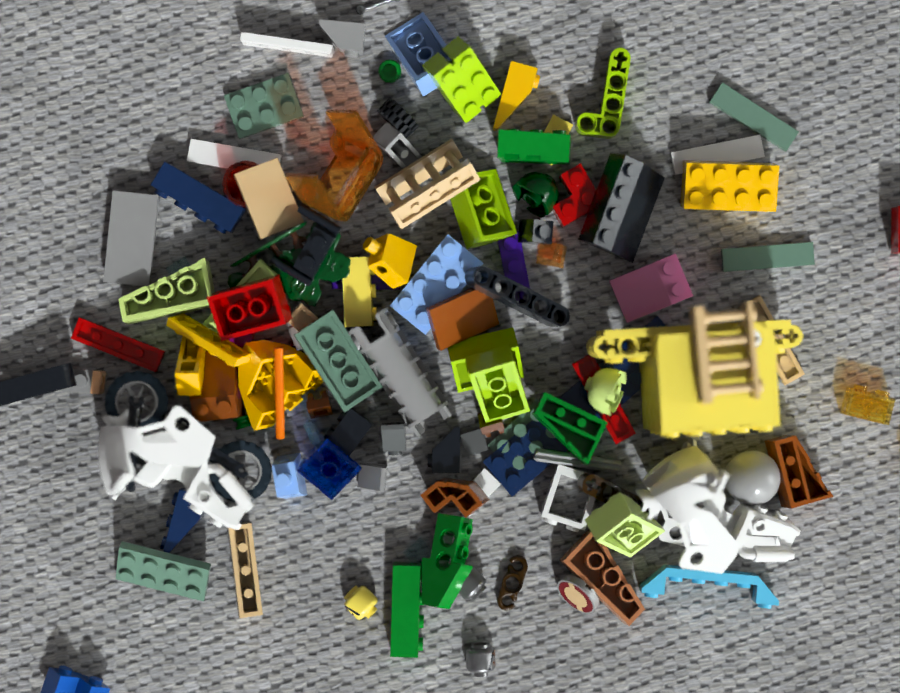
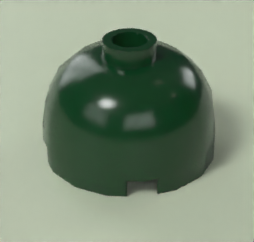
M538 172L525 174L512 187L513 194L518 202L522 198L530 205L526 209L538 217L544 218L546 215L548 216L553 210V206L558 203L559 193L555 180L548 174L544 175Z

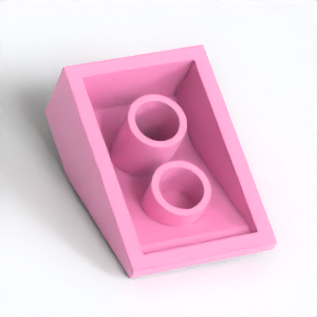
M676 254L609 281L626 323L693 296Z

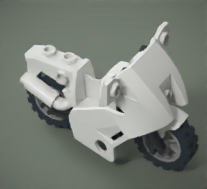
M141 371L126 372L124 375L118 376L108 387L105 396V409L108 416L102 417L106 425L101 426L98 442L99 468L107 494L112 495V499L116 501L124 490L127 489L129 492L135 491V482L148 488H154L162 479L179 480L187 489L183 499L191 503L189 507L191 510L199 515L203 512L210 516L208 521L219 528L224 525L225 527L239 530L242 526L239 523L242 516L255 506L252 500L264 493L271 481L272 466L270 458L266 455L265 451L255 443L244 440L230 442L218 450L213 447L215 436L182 407L175 406L166 421H162L167 412L168 397L166 389L159 379L150 373ZM131 386H141L137 396L132 392ZM144 388L148 389L153 396L143 398ZM125 389L130 394L129 399L120 398ZM154 400L153 410L146 407L144 402ZM119 402L129 403V407L123 413L119 407ZM143 409L146 412H148L149 415L141 419ZM177 424H185L187 430H177ZM245 455L242 463L238 462L234 456ZM248 457L253 459L256 465L246 468L245 464ZM136 465L142 466L143 469L140 471ZM258 468L257 479L248 475V471ZM209 476L213 488L216 490V492L226 500L234 502L236 506L227 508L225 506V504L220 500V498L209 487ZM245 477L253 482L250 487L244 488L243 479Z

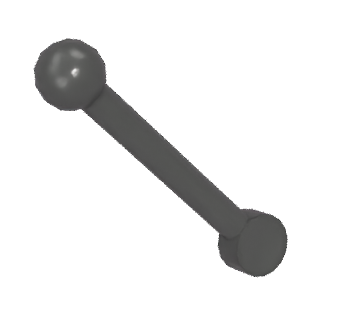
M381 0L366 6L358 5L356 12L362 15L366 10L392 1L399 2L400 0Z

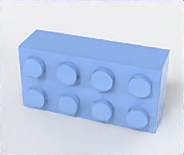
M447 234L392 302L390 307L426 335L431 329L426 308L459 294L467 285L465 282L466 271L472 267L482 266L483 262Z

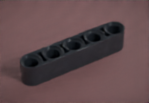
M486 266L472 267L465 273V282L471 288L547 326H565L570 320V312L566 307ZM477 271L480 272L482 277L480 283L476 280ZM497 281L501 285L500 292H497L495 288ZM516 292H519L520 294L519 302H517L515 299ZM536 301L539 304L538 312H536L534 308ZM555 311L558 313L557 322L554 320Z
M67 363L1 381L0 406L76 386L77 383L72 364Z

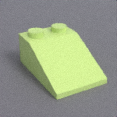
M620 492L611 496L608 502L600 508L593 510L591 515L584 519L596 542L628 557H632L665 532L664 528L655 519L651 518L649 520L647 518L648 513L646 511L643 512L641 507L632 498Z

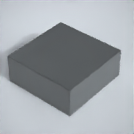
M480 428L460 434L466 456L488 450L484 434L482 435Z

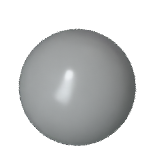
M748 450L737 454L730 460L725 470L729 474L725 483L728 492L735 500L746 505L754 506L755 504L761 505L774 497L780 486L781 477L776 462L769 455L761 451Z

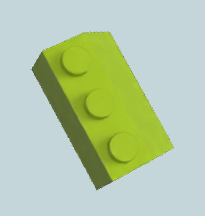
M496 169L476 172L480 180L450 199L466 249L484 246L517 234Z
M513 327L473 336L448 347L458 393L474 389L469 377L465 357L506 344H510L520 378H524L519 346Z

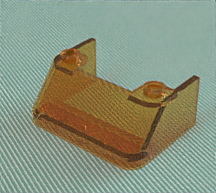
M327 109L326 114L335 127L330 137V146L335 154L320 180L317 175L287 173L285 178L302 203L335 221L346 222L351 218L381 168L383 154L357 110Z

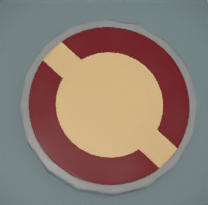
M565 575L557 584L561 597L574 609L586 614L593 613L599 605V598L592 588L589 590L586 587L587 583L577 576Z

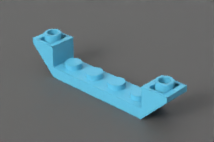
M664 564L639 585L641 593H644L645 597L658 598V594H665L666 577H669L670 581L682 582L683 578L692 579L691 582L697 584H705V580L714 581V584L719 586L737 583V587L751 588V585H753L752 601L758 604V607L771 609L772 605L779 606V600L760 577L755 573L725 570L721 574Z

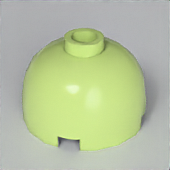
M604 368L597 371L593 378L589 377L585 385V390L588 391L587 398L595 410L609 416L611 412L614 413L624 393V391H621V383L626 385V372L615 368Z

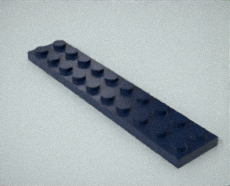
M656 316L643 328L667 326ZM626 342L621 345L623 351L627 349ZM623 358V363H604L602 361L598 364L601 369L615 368L626 372V385L621 383V391H624L620 405L624 404L641 389L639 362H627V358ZM580 380L559 397V399L601 419L597 410L590 405L587 392ZM530 421L526 425L527 433L524 437H517L516 435L508 440L510 450L507 453H502L508 441L483 460V463L511 496H514L552 464L534 460V454L529 449L532 441H540L543 445L542 449L561 452L568 450L557 438H549L546 435V427L540 422ZM517 456H522L526 460L524 468L521 470L513 466V459Z

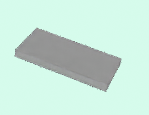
M112 191L103 282L148 286L151 284L159 195Z

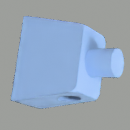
M301 453L277 456L272 463L277 497L287 499L308 495Z

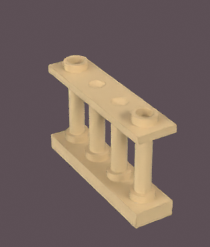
M453 139L448 140L375 186L385 205L391 202L394 204L388 209L401 229L480 180L468 159L461 163L459 162V159L463 156ZM450 165L452 166V169L440 175V171ZM430 177L433 179V181L426 184L422 188L419 185L427 179H429ZM410 190L413 191L411 195L401 200L400 196Z
M752 301L741 302L742 310L708 313L707 310L704 311V306L689 307L698 403L710 404L713 403L715 395L749 392L750 398L753 399L761 398L760 393L763 392V382L759 378L754 330V321L757 318L755 306H752ZM743 319L744 334L710 337L706 333V325L709 322ZM745 343L746 358L718 361L709 359L708 349H711L712 346ZM747 367L748 382L722 385L711 383L710 373H713L715 370Z

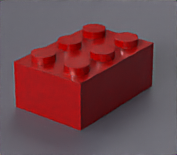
M279 274L220 290L207 297L221 341L284 325L292 319Z

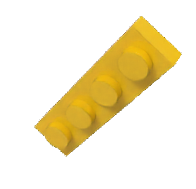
M182 313L168 317L166 326L173 329L176 334L191 340L194 345L201 346L209 354L224 360L227 365L237 367L250 361L251 353L229 340L221 341L218 333L186 314Z

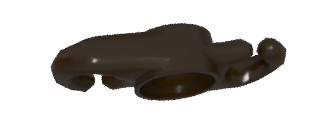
M520 555L512 556L509 561L511 563L520 561L522 568L515 570L512 564L507 566V572L502 579L497 595L498 607L505 611L512 610L515 605L514 603L505 605L502 601L503 597L509 596L513 602L517 600V594L522 589L528 569L526 559ZM509 577H516L519 580V585L515 589H509L506 586V580Z

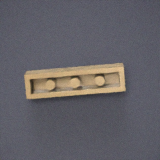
M250 521L239 522L242 525L239 530L227 527L239 618L263 615L252 523Z

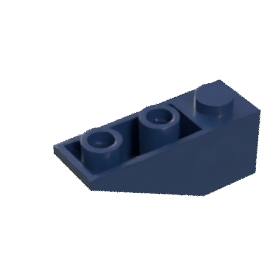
M181 488L179 492L174 493L172 505L175 508L173 514H169L166 527L169 528L168 535L163 537L160 546L163 552L170 553L204 516V512L199 515L189 508L191 503L183 499L187 493L186 488Z

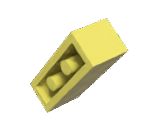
M369 256L348 257L351 260L349 266L350 273L346 278L342 279L345 327L373 326V321H377V307H373L372 298H376V284H371V275H375V273L368 268Z

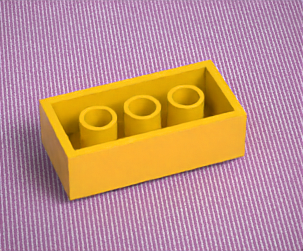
M683 160L680 206L683 209L776 212L779 165L775 163Z

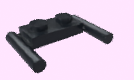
M301 204L297 212L316 222L317 225L314 226L293 266L276 256L271 258L270 264L310 287L342 227Z

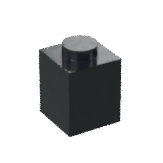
M539 219L520 220L518 242L537 245L552 244L554 221Z

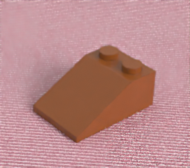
M208 351L205 352L204 381L201 395L190 396L192 417L195 420L202 422L237 418L244 415L243 399L238 387V366H229L224 360L209 354Z

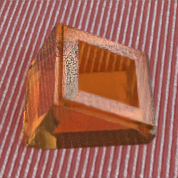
M557 243L541 244L536 264L563 269L567 246Z

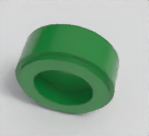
M385 60L380 64L378 73L381 80L386 83H394L400 78L401 67L395 60Z

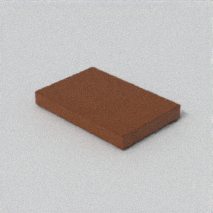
M473 288L426 308L436 348L440 351L499 324L493 298Z

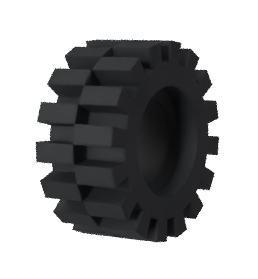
M391 97L377 110L382 118L401 132L406 139L419 127L407 111Z

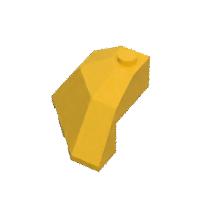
M267 340L245 343L243 349L251 353V358L248 363L238 366V387L254 430L275 425L274 347H283L284 411L286 409L291 411L303 401L301 396L310 389L315 391L321 386L323 380L305 353L297 351L289 345Z

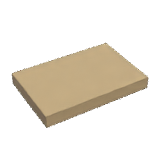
M278 158L234 174L260 240L304 222L301 214L297 212V204Z

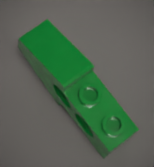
M438 513L430 559L422 557V605L450 609L461 590L463 582L473 566L465 565L469 554L468 545L473 531V519Z

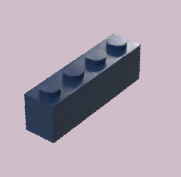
M165 161L151 183V186L156 188L154 193L164 199L170 196L176 200L174 205L185 211L187 208L195 211L194 216L205 223L209 219L215 223L213 228L223 234H226L227 231L233 233L246 212V209Z

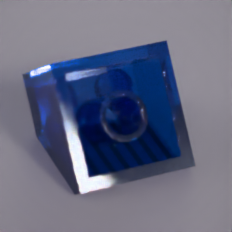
M326 438L315 445L301 460L297 472L333 500L362 470V467Z

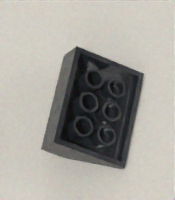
M610 153L578 240L633 263L665 177L644 163L627 155Z

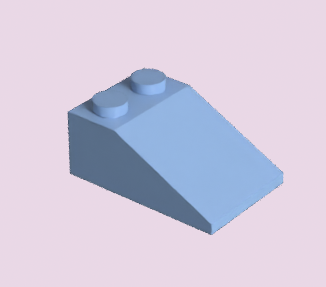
M420 13L385 35V38L422 96L437 88L422 65L437 52L450 64L454 61L443 52L442 48L446 46V43L425 13Z

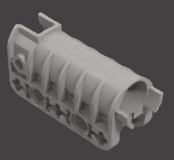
M385 308L376 314V319L386 333L384 336L370 344L360 327L353 328L348 334L358 350L363 354L370 365L369 367L377 376L380 384L384 387L408 428H412L416 436L419 437L425 432L420 424L421 421L439 411L443 419L452 415L446 407L448 402L430 376V373L389 309Z

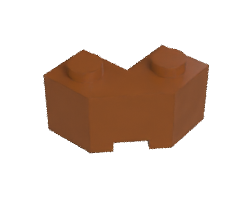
M443 478L437 481L420 495L433 513L440 511L453 501L465 518L490 500L476 481Z

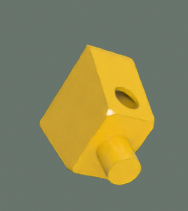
M385 234L376 239L368 237L363 243V249L370 253L367 264L368 268L393 289L408 283L417 246L392 234Z

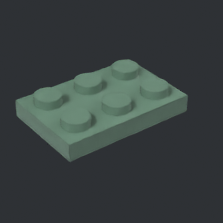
M289 73L224 95L239 139L304 117Z
M538 399L529 405V412L520 414L504 429V433L499 434L487 445L493 452L506 443L501 453H507L510 450L508 440L514 435L524 437L527 433L526 425L532 420L539 422L532 415ZM546 428V435H547L549 438H556V437ZM538 440L532 441L529 445V449L533 454L536 448H543L542 443ZM522 456L515 457L513 459L514 468L518 470L523 469L526 462L525 458Z

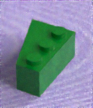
M499 129L497 158L501 162L570 165L571 136L566 134V131L553 130L552 133H543V130L532 129L530 132L520 131V129Z
M546 392L541 394L532 413L584 465L589 463L608 423Z

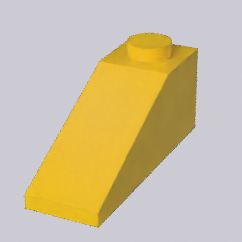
M511 61L493 131L500 129L531 94L532 88L537 89L540 75L536 74L538 68Z
M182 336L175 370L177 395H201L206 350L201 346L194 345L191 340Z

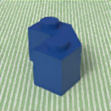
M61 665L59 668L49 667L40 693H109L110 688L99 677H88L74 672L70 667Z

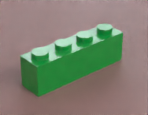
M420 562L393 563L390 657L418 658V652L423 651V637H419V628H424V614H420V605H422V592H420L422 569Z

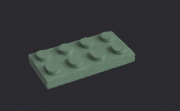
M334 310L329 311L294 334L299 345L343 412L348 411L383 387Z
M122 541L118 552L116 579L204 601L207 594L211 564Z

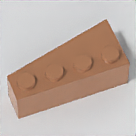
M590 529L559 560L575 576L584 580L587 583L586 587L589 590L592 588L599 600L625 625L630 626L645 610L631 585L622 574L623 572L611 556L607 546L596 542Z

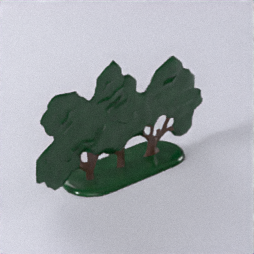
M307 221L231 264L230 267H236L247 261L250 262L248 273L258 262L257 254L269 247L276 257L293 266L304 247L301 242L307 241L317 223L314 222L312 224L310 234L306 237L298 236L296 231L306 226ZM340 233L337 235L310 287L275 266H269L279 274L284 293L288 294L289 299L298 302L304 300L306 304L315 307L322 294L318 284L320 279L329 280L334 283L349 275L350 258L334 251L340 240ZM291 235L294 248L292 250L279 251L276 243ZM240 272L230 274L227 281L229 287L237 286L246 274Z

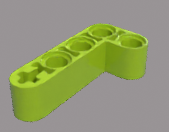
M617 48L610 54L600 114L589 112L581 114L575 123V129L579 134L611 139L619 132L631 61L630 53L626 49ZM621 55V59L625 61L621 63L619 71H615L617 68V60L615 58ZM613 77L619 78L621 80V87H612L610 79ZM608 100H615L618 104V109L615 111L609 110L606 102ZM582 119H589L592 123V128L589 130L583 129L580 126V121ZM606 122L612 123L614 132L606 133L603 130V124Z

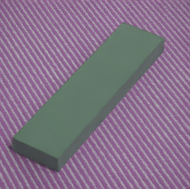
M723 82L709 101L710 104L785 152L799 133V131Z
M813 242L721 249L722 272L815 265Z

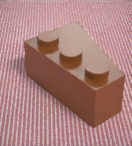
M784 435L765 440L767 453L776 462L780 471L781 480L777 493L781 507L792 509L834 497L824 485L819 472H816L810 462L811 459L796 435Z

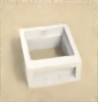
M556 464L540 513L541 517H544V522L557 525L560 522L566 524L565 528L568 530L579 532V529L585 531L587 524L584 519L590 516L596 498L588 496L580 522L549 512L560 476L564 475L578 480L580 475L586 473L585 471ZM587 480L586 482L592 484V488L596 489L598 486L592 483L591 481Z

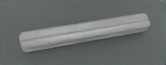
M536 448L533 455L534 460L539 462L615 473L621 470V461L616 459L592 456L589 463L584 465L572 453Z

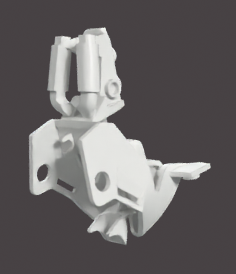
M689 436L688 441L683 444L680 451L666 457L650 470L641 481L648 489L636 490V493L643 500L641 510L644 512L649 508L647 516L649 520L660 511L664 519L662 527L665 532L658 536L659 539L685 547L678 562L682 568L722 574L734 560L737 552L741 557L751 559L753 562H787L795 557V552L791 546L801 530L787 519L788 516L777 510L773 514L767 512L768 509L766 507L756 504L753 507L740 503L733 513H729L724 509L725 494L722 490L729 474L722 469L718 471L714 464L697 447V441L693 437ZM678 526L681 536L679 538L670 537L669 532L671 528ZM696 552H701V561L692 564L690 562L691 556Z

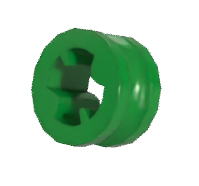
M248 414L233 419V422L237 423L236 430L251 426Z

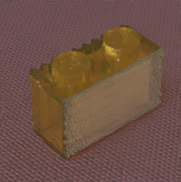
M854 384L853 388L846 387L840 414L880 424H890L895 398L889 397V392L876 389L875 393L867 392L868 387Z

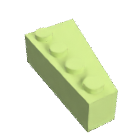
M203 258L191 266H186L172 275L165 276L153 284L144 286L119 298L122 321L127 324H133L210 308L207 297L213 294L215 289L209 261Z

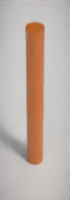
M274 347L276 439H285L283 347Z

